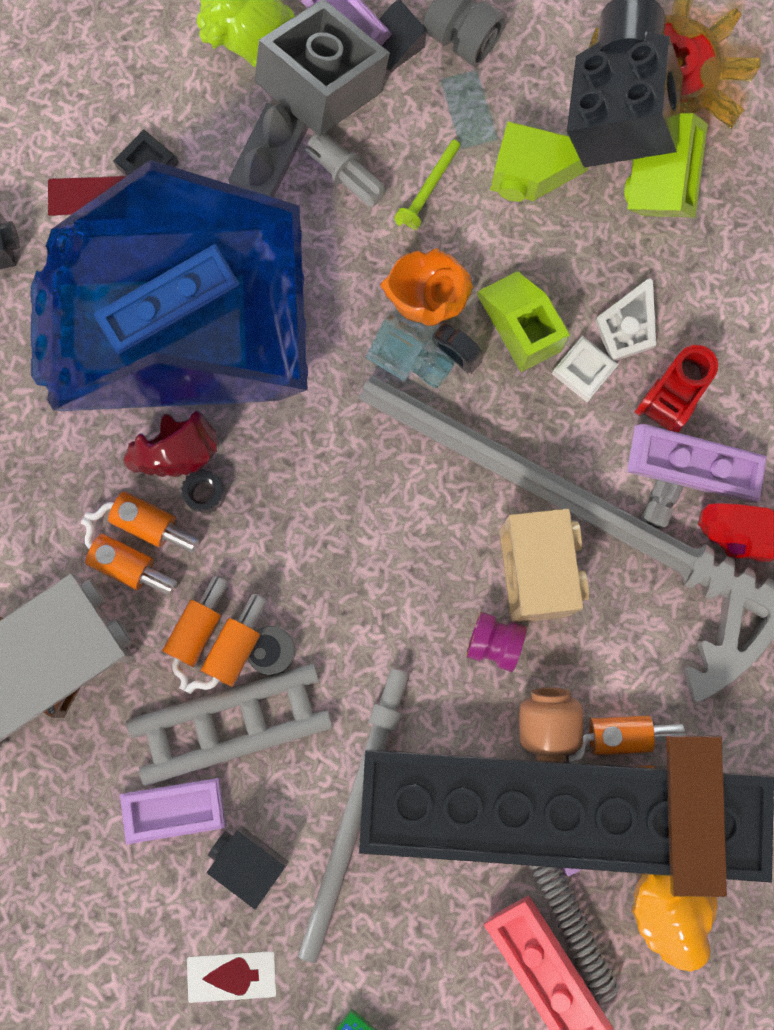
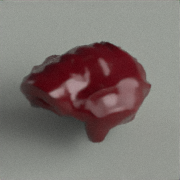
M196 410L190 415L189 419L177 422L170 414H164L161 416L160 433L155 438L147 440L144 434L140 433L136 436L135 441L128 443V448L123 458L124 465L133 473L142 472L147 475L155 474L160 477L167 475L170 477L188 476L191 472L201 470L217 452L219 442L216 430L209 424L203 413Z

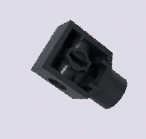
M656 0L610 1L603 8L600 15L597 43L576 56L567 133L584 168L677 152L683 75L670 36L664 35L665 11Z

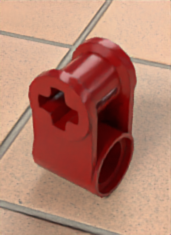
M691 345L684 348L670 363L663 375L655 381L634 413L638 416L645 414L667 430L679 433L698 405L697 402L717 374L718 360L715 354L703 345ZM690 362L695 364L701 372V380L688 378L683 373L682 363Z

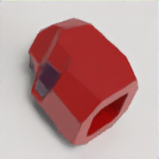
M716 503L709 504L701 510L698 525L710 542L719 544L727 556L762 562L774 561L773 509L740 504Z

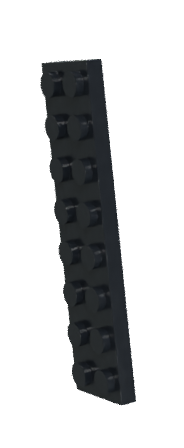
M366 749L359 854L670 876L667 769ZM723 772L726 880L772 883L774 777L770 775Z

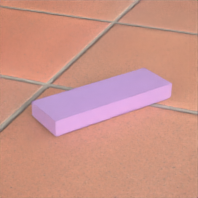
M640 424L635 425L627 472L752 503L760 502L767 456L666 429Z

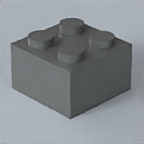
M320 0L259 39L255 82L320 137L381 93L390 53L326 0Z

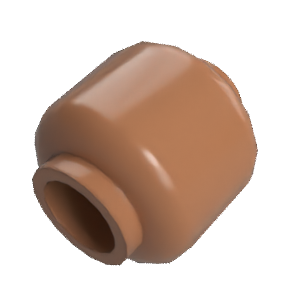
M557 687L537 688L532 690V696L521 702L519 709V741L521 746L525 750L536 754L537 760L565 762L566 755L572 754L582 747L583 706L577 699L571 697V691Z

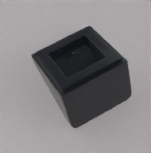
M401 0L391 4L379 18L392 33L382 45L390 53L387 68L390 72H393L425 48L426 43L425 27Z

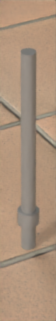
M391 668L380 704H374L368 722L373 725L365 750H385L391 731L396 732L402 715L401 712H398V708L409 677L408 673ZM365 750L298 953V957L307 962L317 963L360 829Z

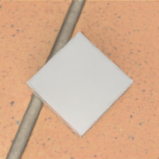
M582 336L556 366L552 375L588 402L619 364Z

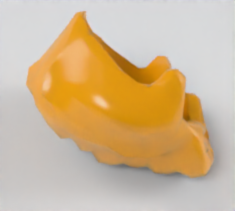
M641 874L633 893L634 901L631 912L635 917L639 933L645 939L648 948L655 953H659L663 961L679 970L694 971L701 969L710 958V944L707 935L711 932L712 924L716 919L717 897L673 896L670 893V876Z

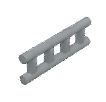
M314 663L126 720L128 733L132 739L142 735L147 736L154 763L139 767L142 784L148 786L332 729L333 726L328 710L313 714L305 687L306 685L319 682ZM287 691L295 720L267 728L259 700ZM240 706L248 734L219 742L212 714ZM193 720L201 748L172 757L165 728Z

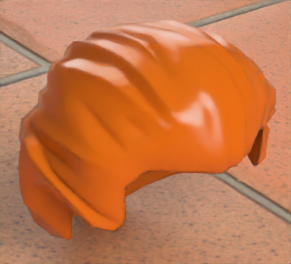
M438 248L432 249L427 253L417 250L403 255L397 260L388 277L380 284L381 289L385 292V296L394 304L401 315L409 321L422 323L426 326H435L442 321L457 316L465 308L473 289L472 279L467 270L449 253H445L443 250L439 251Z

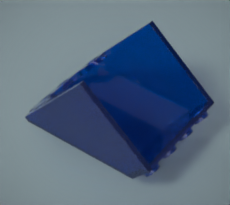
M150 160L53 227L45 245L47 248L45 267L42 271L36 270L30 287V302L32 303L31 376L37 385L46 386L48 389L47 402L55 411H81L280 401L307 391L308 366L306 361V319L304 314L300 205ZM216 244L240 287L119 357L93 314Z

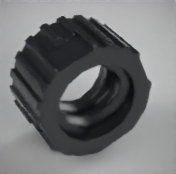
M203 469L198 472H191L189 476H186L185 481L182 483L181 496L191 510L195 513L205 512L210 514L221 507V504L224 503L225 487L216 474ZM200 482H208L214 487L213 495L204 502L197 501L194 498V490Z

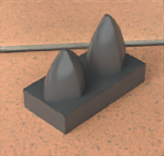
M266 103L228 178L230 186L271 204L309 127L291 112H288L284 105Z

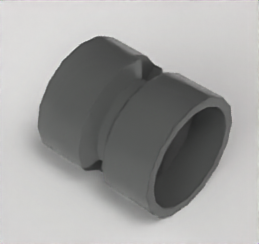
M433 0L425 15L423 26L426 29V34L443 46L453 43V52L476 67L482 63L500 38L507 21V15L487 0L479 3L476 0Z

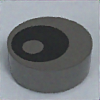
M265 626L256 630L260 637L248 658L250 665L256 671L265 675H275L286 671L293 663L296 652L291 636L285 630L276 626Z

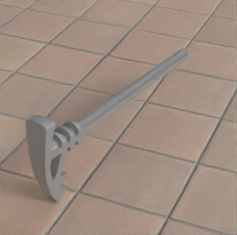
M373 375L364 384L363 391L359 396V400L558 508L570 509L571 515L679 572L682 576V585L691 589L698 583L703 585L702 595L708 600L718 595L723 596L717 644L714 645L706 640H699L697 642L704 670L700 672L693 667L684 668V674L693 701L700 702L732 683L759 658L773 640L774 581L767 577L758 583L755 582V571L749 567H744L738 572L735 571V562L731 557L726 555L718 561L714 560V549L706 544L699 548H692ZM743 608L760 616L761 619L746 643L738 650Z

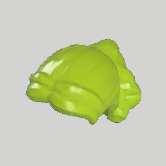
M200 0V12L197 15L196 23L200 29L199 36L203 43H210L214 49L223 45L226 49L236 53L253 67H256L259 39L291 20L295 15L288 5H284L281 0Z

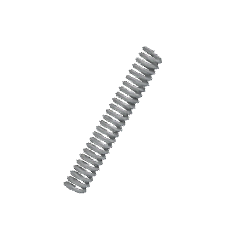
M530 866L529 869L533 870L540 866ZM541 868L535 871L533 876L538 877L547 871L555 870L539 878L537 884L545 883L554 877L558 878L541 886L540 891L544 892L556 885L562 884L560 887L547 892L544 895L545 899L552 898L560 892L566 891L563 895L548 901L547 905L551 907L565 899H569L567 902L552 908L551 913L556 914L569 906H573L570 910L556 915L554 920L561 921L574 913H578L574 917L559 923L558 928H566L562 932L563 936L571 935L566 938L565 943H573L569 950L576 951L573 954V958H580L576 965L583 966L580 973L586 974L584 980L590 981L587 987L593 989L592 995L594 997L598 996L595 1000L598 1004H602L613 998L618 993L620 986L615 983L616 978L611 976L612 970L608 968L609 963L604 961L605 955L600 953L601 947L596 946L598 941L593 938L594 933L589 931L590 925L586 924L587 918L582 916L583 910L578 909L579 902L574 901L576 896L571 894L572 888L567 886L568 880L563 879L565 874L560 872L561 868ZM582 920L580 923H578V924H576V925H574V926H572V927H568V926L572 925L573 923H575L576 921ZM585 928L583 931L578 932V933H576V934H573L574 932L578 931L579 929ZM589 935L586 939L575 942L581 939L583 936ZM588 943H592L590 946H587V947H585V948H583V949H580V948L584 947L585 945H587ZM592 950H596L595 953L585 956ZM595 958H600L598 961L590 963ZM600 965H604L602 968L593 971L594 969H596V968L599 967ZM608 972L605 976H602V977L596 979L597 977H599V976L602 975L603 973ZM607 980H611L610 983L604 984ZM615 987V989L605 997L601 996V994Z

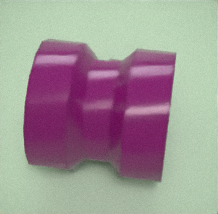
M480 611L467 648L466 658L479 662L488 659L494 661L498 668L513 672L522 651L527 626L515 622L505 625L497 622L495 616Z

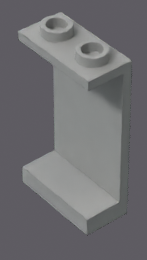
M69 574L0 620V742L117 662L128 663L134 659V656L128 649V646L133 643L131 636L118 619L112 622L109 620L101 608L107 601L91 579L84 582L82 578Z

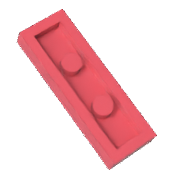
M529 895L487 919L484 924L485 928L549 1030L614 1029Z

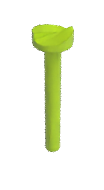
M451 140L408 209H398L394 216L398 226H401L403 223L413 230H418L421 220L417 215L461 147L458 141Z

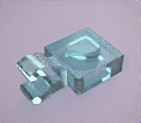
M391 314L383 321L365 357L404 382L413 372L435 388H438L443 379L448 377L455 364L453 360L441 353L424 350L430 338Z

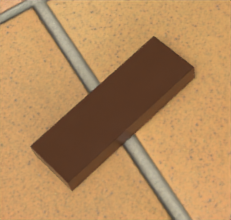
M666 735L670 893L673 896L727 897L722 736Z

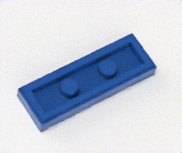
M214 244L93 315L113 349L120 357L238 289L240 284L217 245Z

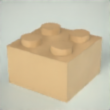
M570 509L509 515L500 528L499 533L511 623L566 618L582 610V601L589 598V587L585 571H578L575 551H581L582 536L578 521L571 522Z

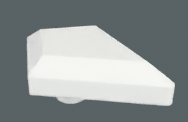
M652 279L644 281L595 319L608 356L614 361L653 349L656 346Z

